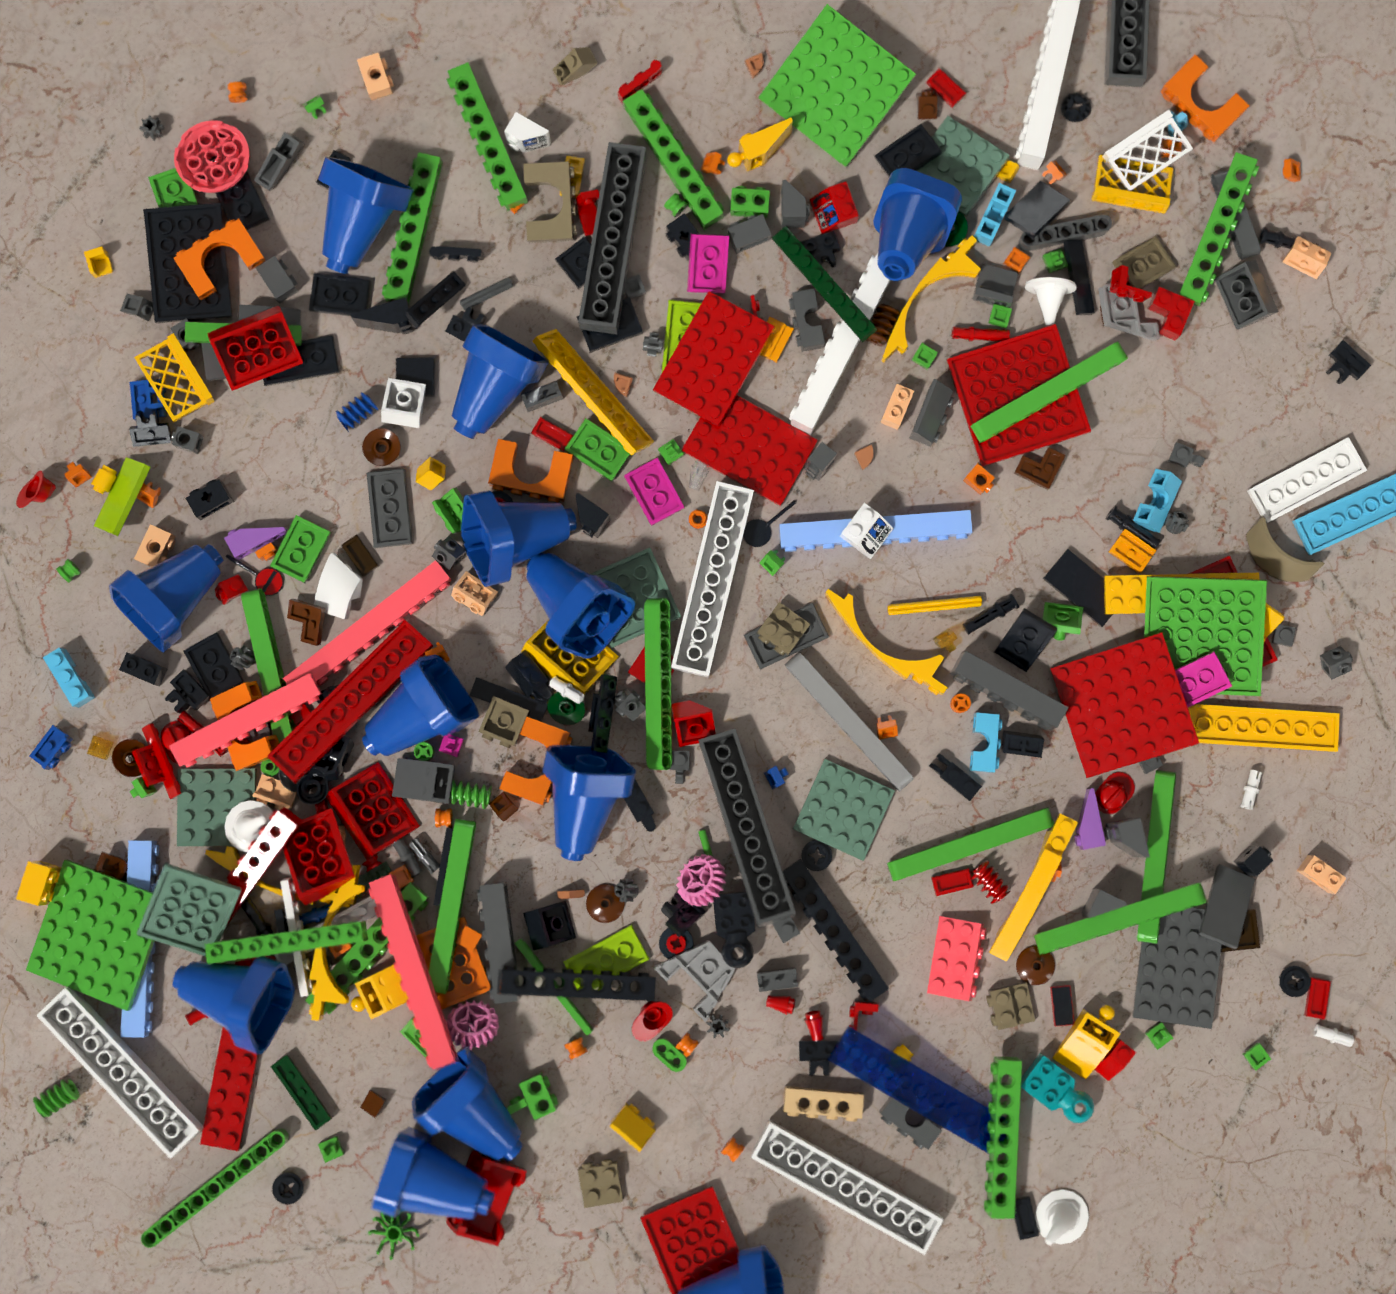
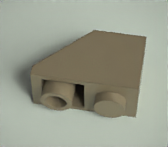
M590 47L574 48L552 70L559 84L565 85L587 74L598 63Z

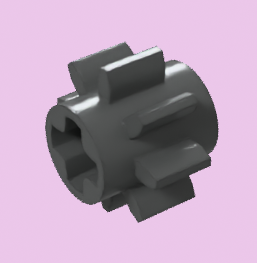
M149 115L147 119H142L143 124L139 129L144 132L143 136L146 139L150 136L155 141V138L162 137L161 130L165 129V127L160 124L161 120L158 117L154 120Z
M650 332L649 337L644 336L643 351H647V356L656 357L657 352L662 353L663 339L659 338V333Z
M1182 511L1169 512L1165 519L1166 529L1172 534H1180L1181 531L1185 532L1189 526L1187 524L1189 521L1188 517Z
M244 645L241 646V649L239 647L234 648L230 654L231 665L241 671L243 667L249 668L254 662L253 651Z
M620 879V882L616 884L615 895L620 897V902H633V898L638 896L639 888L638 885L633 884L634 879Z
M720 1014L719 1018H715L712 1015V1022L706 1021V1024L711 1026L707 1033L713 1032V1038H716L719 1034L724 1038L723 1032L730 1030L728 1027H725L729 1020L723 1021L722 1014ZM720 1021L723 1028L715 1031V1027L712 1025Z

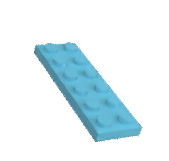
M1396 474L1292 521L1308 555L1314 554L1396 516Z

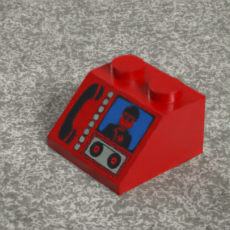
M846 181L830 186L809 199L821 234L855 224L858 221L859 215Z

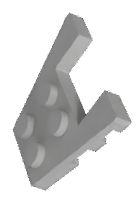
M1111 283L1098 289L1104 326L1153 341L1160 339L1157 322L1140 323L1137 302L1132 298L1118 297L1117 294L1110 292Z
M709 940L653 967L665 981L670 979L680 968H683L707 995L693 1007V1010L705 1022L709 1019V1015L713 1007L716 1006L722 990L724 991L735 968L726 964L722 954Z

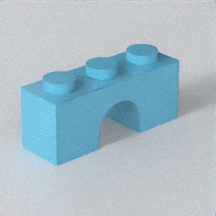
M998 184L975 232L974 238L977 239V242L990 247L1016 190L1004 184Z
M1155 469L1148 485L1153 491V499L1149 505L1140 503L1133 521L1146 530L1160 533L1182 481L1172 472Z
M59 647L43 657L72 707L80 708L95 698L86 681H83L74 669L76 665L66 649Z
M974 713L972 733L984 735L987 740V746L983 751H971L969 771L994 773L995 769L999 768V758L996 757L997 750H1000L1001 746L998 730L1001 731L1002 719H999V714Z

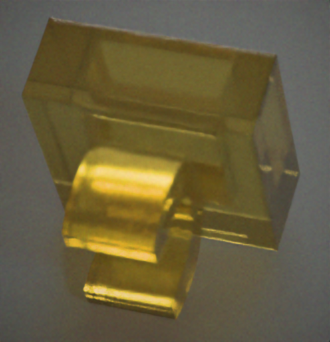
M947 629L934 637L933 641L941 649L945 648L951 653L956 649L953 641L958 638L953 631Z
M93 735L87 754L107 760L113 742Z

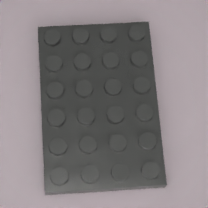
M1189 908L1161 917L1158 943L1141 942L1133 1018L1212 1029L1222 944L1198 935L1205 909Z

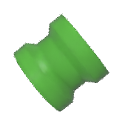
M675 193L667 200L664 207L670 210L674 217H677L684 211L688 203L682 201L680 195Z
M67 559L63 566L56 568L58 573L68 583L72 581L75 575L81 573L79 568L70 559Z
M421 742L415 746L414 755L418 760L430 761L434 757L435 749L430 743Z

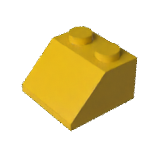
M625 1103L611 1120L610 1127L640 1152L656 1130L654 1127L655 1123L647 1116L643 1118L639 1114L640 1110L634 1104L628 1105Z

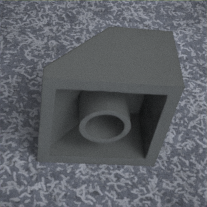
M782 180V228L785 226L787 228H804L805 222H808L810 215L809 204H806V198L787 180Z

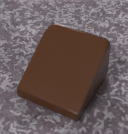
M504 792L489 803L490 807L502 821H506L518 810Z
M370 1090L360 1108L376 1118L387 1099Z

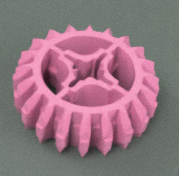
M701 854V856L695 855L694 859L689 858V863L683 864L684 869L679 870L681 876L677 877L680 882L676 886L679 888L678 893L681 895V898L690 905L699 907L702 905L708 906L709 902H714V897H719L718 893L724 891L722 885L726 883L724 878L727 875L724 872L725 868L721 865L722 863L713 856Z
M475 1000L472 1003L466 1001L465 1005L459 1003L458 1008H452V1013H448V1019L446 1020L452 1041H454L456 1046L461 1045L462 1049L466 1046L470 1050L475 1046L478 1049L480 1045L487 1046V1041H493V1037L497 1036L499 1020L494 1008H490L489 1003L484 1005L482 1001L476 1003Z

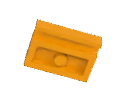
M769 316L767 322L775 326V329L760 355L777 363L794 328Z
M1124 529L1108 552L1140 574L1157 550L1127 529Z

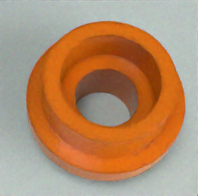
M702 510L692 511L689 515L690 525L696 529L703 528L707 523V514ZM700 516L702 521L700 523L695 522V517Z

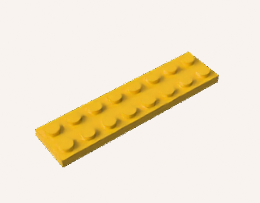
M557 329L538 335L533 339L532 342L536 345L537 349L557 369L562 378L571 385L574 392L584 400L587 407L597 415L599 421L611 431L612 436L617 438L625 451L632 456L654 443V440Z
M1259 572L1104 576L1105 614H1145L1147 576L1260 580Z
M1194 704L1188 707L1199 743L1338 752L1340 713Z

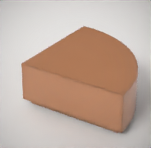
M762 53L745 60L752 79L758 76L763 68L764 59Z
M614 373L616 389L620 394L627 397L633 378Z
M872 445L854 452L862 470L867 468L872 461Z
M584 889L557 891V896L559 899L581 898L585 896Z

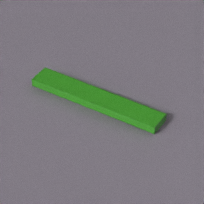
M185 322V342L210 343L207 333L232 323ZM288 325L296 346H301L302 326Z
M520 938L514 944L532 967H536V971L543 972V968L546 967L524 939ZM554 980V986L559 988L560 985ZM557 997L586 1036L589 1035L593 1028L569 997Z

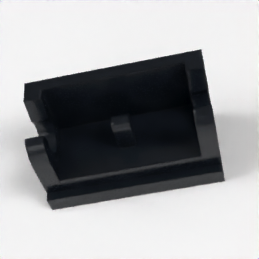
M1003 731V753L1042 758L1044 745L1042 735Z

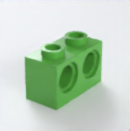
M745 186L732 188L730 216L750 217L755 214L758 216L763 214L764 218H768L770 190H766L763 187L747 189ZM742 197L746 201L743 204H739L736 202V199ZM762 199L764 204L757 205L754 201Z
M541 1072L519 1083L534 1120L557 1110L556 1105L559 1103L554 1093L551 1094L548 1088L551 1084L547 1075L543 1076ZM534 1081L539 1082L541 1090H532L531 1083ZM540 1100H547L549 1107L541 1109L539 1107Z

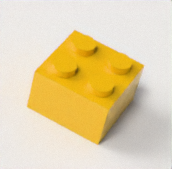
M28 861L16 899L37 906L49 905V902H52L53 890L56 882H58L61 867L43 861Z

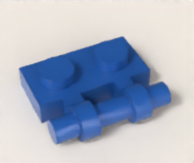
M156 379V382L161 383L162 379ZM148 380L130 382L134 420H136L135 416L138 411H142L145 418H150L153 409L159 411L160 418L167 417L166 409L158 396V403H152V394L156 393ZM163 387L161 395L165 398L166 388Z

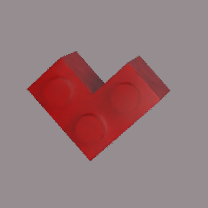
M1159 287L1154 292L1148 310L1165 316L1159 334L1176 341L1181 336L1195 301Z

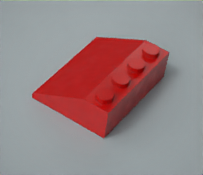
M279 305L207 333L232 391L303 363Z
M379 762L334 787L326 796L366 860L384 851L393 843L420 827L403 799L392 797L394 785Z
M332 808L302 819L303 822L283 848L298 898L304 905L326 897L355 878Z

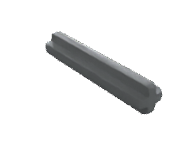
M507 277L460 300L463 310L512 288V281Z

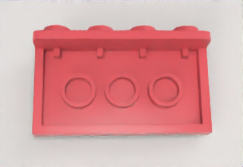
M939 916L927 993L965 1001H972V998L976 997L977 986H974L975 979L979 978L980 975L978 961L983 956L981 942L985 940L987 930L984 928V924Z

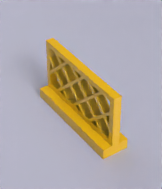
M1099 155L1091 201L1166 213L1171 199L1169 197L1173 168L1166 167L1160 171L1168 173L1167 179L1161 181L1156 174L1152 176L1158 183L1153 188L1146 181L1142 184L1147 189V192L1139 193L1136 188L1132 191H1127V189L1122 190L1118 187L1117 184L1121 182L1120 179L1114 182L1109 174L1114 171L1112 168L1106 172L1102 167V161H1106L1103 155ZM1119 158L1114 162L1119 168L1123 165L1126 166L1127 159ZM1130 160V170L1138 171L1141 162ZM1143 163L1142 169H1146L1151 173L1154 164ZM1127 173L1126 180L1128 181V183H1129L1130 186H1131V185H1133V184L1129 181L1128 177L1131 176L1132 174H1131V173ZM1105 177L1110 185L1107 187L1100 186L1099 180ZM1161 187L1165 192V197L1157 196L1154 191Z
M173 333L167 336L168 339L134 358L173 422H176L204 405L214 403V399ZM168 346L170 349L168 358L158 356L160 349ZM147 356L154 358L152 367L144 366L141 360ZM157 359L167 361L165 371L155 368ZM170 362L179 364L178 374L168 372ZM153 372L164 374L161 383L152 380ZM167 375L177 377L175 386L164 384ZM180 378L190 382L188 390L178 388ZM163 387L173 390L171 399L162 397ZM176 391L187 393L184 402L174 400ZM190 394L198 396L201 400L195 405L187 403ZM173 403L183 406L182 412L175 416L171 412Z

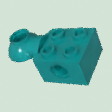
M1039 1053L1021 1077V1088L1051 1111L1062 1107L1065 1117L1073 1123H1083L1092 1117L1094 1102L1090 1095L1083 1091H1075V1079L1043 1054ZM1078 1103H1083L1084 1107L1081 1112L1075 1111V1106Z

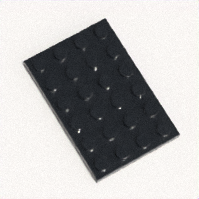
M211 203L143 209L155 323L179 322L186 318L190 321L232 317L225 246L216 247L206 255L204 261L205 272L217 291L203 300L198 298L174 260L176 253L180 250H188L195 241L199 239L204 240L209 237L212 231L223 228L221 204Z

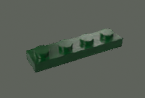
M288 1054L271 1066L315 1131L332 1119Z

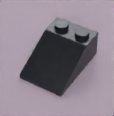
M406 298L350 314L357 327L402 334L411 333L413 329H416L403 314L410 308Z

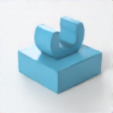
M1171 111L1172 118L1181 131L1187 127L1188 116L1183 111L1178 115ZM1169 124L1168 134L1173 137L1174 129Z

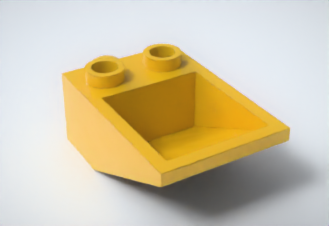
M792 118L754 134L747 133L743 135L739 140V153H730L727 157L728 164L731 167H738L743 161L747 172L765 165L791 134Z
M394 965L355 983L360 996L354 997L351 1001V1007L354 1011L361 1012L366 1008L370 1018L373 1019L406 1003L408 996L401 988L400 981L402 979L400 973L396 972Z
M1103 1005L1099 1009V1018L1083 1009L1052 1059L1082 1078L1087 1079L1110 1051L1120 1035L1115 1028L1105 1023L1114 1017L1115 1011L1113 1007ZM1087 1019H1089V1024L1084 1025ZM1102 1029H1105V1030H1106V1034L1103 1035V1036H1101V1035H1100V1034H1102V1031H1101V1030H1102Z

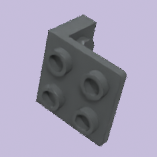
M983 263L972 300L1010 308L1014 298L1012 295L1018 273Z

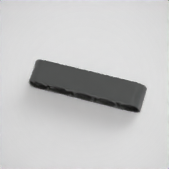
M1229 168L1211 174V183L1217 198ZM1231 191L1228 194L1233 199L1239 197L1237 191ZM1244 205L1242 212L1236 215L1235 219L1238 222L1235 230H1230L1235 250L1241 260L1258 255L1261 252L1246 205ZM1226 208L1222 210V214L1228 217L1232 214V211Z
M1098 215L1049 225L1035 238L1023 233L1019 239V247L1023 251H1033L1062 245L1067 240H1086L1101 237L1111 228L1112 220L1107 215ZM1099 222L1104 223L1105 226H1106V228H1105V229L1100 228V227L1098 226V223H1099ZM1079 227H1086L1088 232H1082ZM1061 230H1067L1069 236H1063ZM1042 234H1049L1051 240H1045ZM1025 237L1031 238L1032 241H1033V243H1032V244L1026 243V242L1024 241V238H1025Z

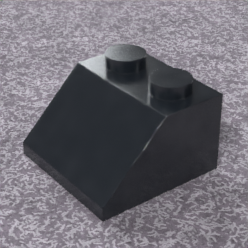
M577 492L575 496L582 530L587 536L598 538L610 522V515Z
M566 901L523 913L533 951L576 938Z

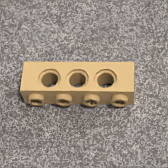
M785 1086L783 1111L787 1112L788 1116L798 1117L800 1113L807 1114L809 1118H818V1115L826 1116V1119L830 1120L846 1117V1121L856 1122L857 1118L862 1119L864 1094L862 1092ZM801 1098L809 1100L807 1107H800L798 1105ZM822 1099L829 1102L828 1107L825 1109L818 1107V1103ZM841 1101L848 1103V1107L844 1111H840L837 1108L838 1103Z

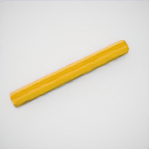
M981 596L891 604L888 605L887 610L888 615L979 607L982 605Z

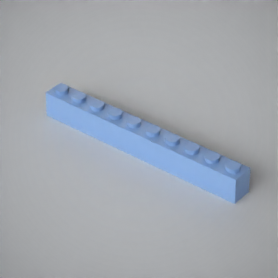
M971 510L882 516L894 528L882 545L892 544L891 541H899L900 544L910 543L914 539H918V542L930 541L929 538L945 541L949 540V537L955 536L956 539H967L972 534ZM852 519L779 524L780 549H785V552H794L796 548H804L805 551L815 550V547L823 546V549L835 548L834 545H842V548L853 547L840 537Z
M129 840L127 883L150 892L154 891L156 886L155 877L159 872L158 864H156V856H159L157 841ZM155 942L130 1011L122 1009L121 1037L145 1038L152 1032L153 1024L150 1021V1013L153 1012L151 993L154 991V982H151L155 971V963L152 962V954L155 953L156 949Z

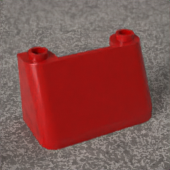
M474 1150L468 1158L466 1167L488 1181L487 1190L495 1192L493 1203L487 1216L477 1213L474 1220L446 1217V1224L458 1236L499 1246L500 1241L505 1235V1229H503V1225L500 1223L513 1187H520L521 1184H524L527 1171L522 1167L501 1159L497 1161L492 1160Z

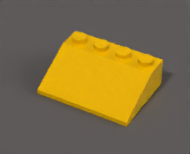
M547 621L526 641L521 653L526 650L538 667L551 679L557 676L562 681L571 683L575 689L585 695L619 656L608 646L598 655L588 659L563 651L546 634Z

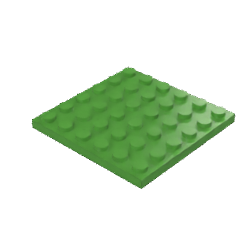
M826 4L758 98L785 120L792 118V125L847 168L917 74Z
M1147 576L1144 638L1163 633L1175 669L1215 651L1232 684V687L1217 694L1261 696L1267 580Z
M64 860L58 882H56L53 890L52 902H49L26 971L123 1010L130 1011L155 940L136 935L153 892L73 861Z

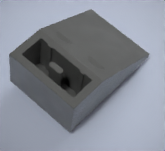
M398 758L392 797L450 804V792L455 765Z

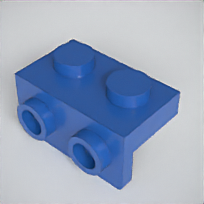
M52 725L29 757L42 765L41 767L44 770L53 769L60 760L58 758L62 753H66L70 749L73 738L55 725Z

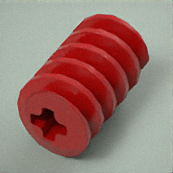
M986 860L971 871L974 872L971 879H979L976 885H984L981 892L988 890L986 898L993 897L991 904H994L1011 891L1006 892L1009 888L1008 885L1001 886L1004 882L1002 878L996 880L999 873H992L994 867H987L989 861Z

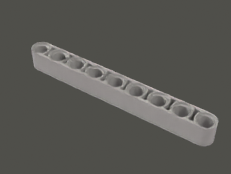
M800 652L785 664L791 674L899 792L914 779Z

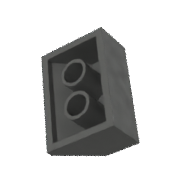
M1256 260L1244 262L1215 278L1236 330L1264 320L1279 312Z
M933 379L909 438L931 447L933 442L937 443L941 433L938 432V428L940 425H944L947 415L944 414L947 407H951L954 397H951L953 391L936 379Z
M1129 818L1106 823L1107 828L1104 830L1107 840L1110 839V843L1133 857H1150L1141 818Z

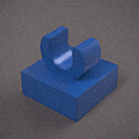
M777 766L764 772V775L773 790L785 783L783 777L789 775L786 768L779 771Z

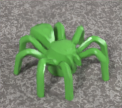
M382 1212L383 1220L379 1217L373 1218V1221H378L386 1230L378 1231L373 1229L368 1231L369 1235H386L376 1251L377 1255L381 1253L385 1242L389 1240L391 1248L389 1259L393 1260L395 1254L394 1242H396V1245H398V1240L402 1243L401 1238L409 1241L411 1250H414L415 1244L413 1240L403 1234L414 1231L416 1236L419 1237V1231L416 1228L409 1227L403 1229L410 1221L411 1213H407V1218L401 1224H399L400 1215L396 1217L395 1223L394 1217Z

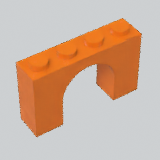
M1195 54L1163 86L1160 92L1163 98L1171 102L1179 113L1183 111L1188 116L1191 125L1196 128L1198 127L1206 139L1215 143L1250 105L1235 93L1218 110L1205 111L1197 107L1191 97V87L1206 72L1208 66Z
M240 219L230 220L225 224L226 227L221 230L216 229L212 231L209 237L204 240L199 239L195 241L191 248L180 250L176 253V257H174L175 262L200 300L217 291L204 268L206 255L212 249L219 246L233 248L238 252L249 271L266 261Z
M498 439L488 481L493 490L503 492L506 489L511 490V494L522 496V493L529 494V497L540 500L541 497L548 498V501L552 503L564 502L574 459L573 454L554 451L550 470L546 478L535 484H527L520 481L514 474L518 444Z
M251 681L212 697L210 701L218 721L263 697L257 681ZM267 736L255 742H250L246 738L241 741L238 738L231 741L232 745L227 748L235 770L250 768L268 760L267 755L279 744L277 736Z
M526 717L520 735L538 741L545 745L546 748L552 745H571L573 739L570 737V732L530 717ZM506 771L499 789L544 805L545 802L549 803L552 796L550 788L553 783L545 774L538 778L528 779Z

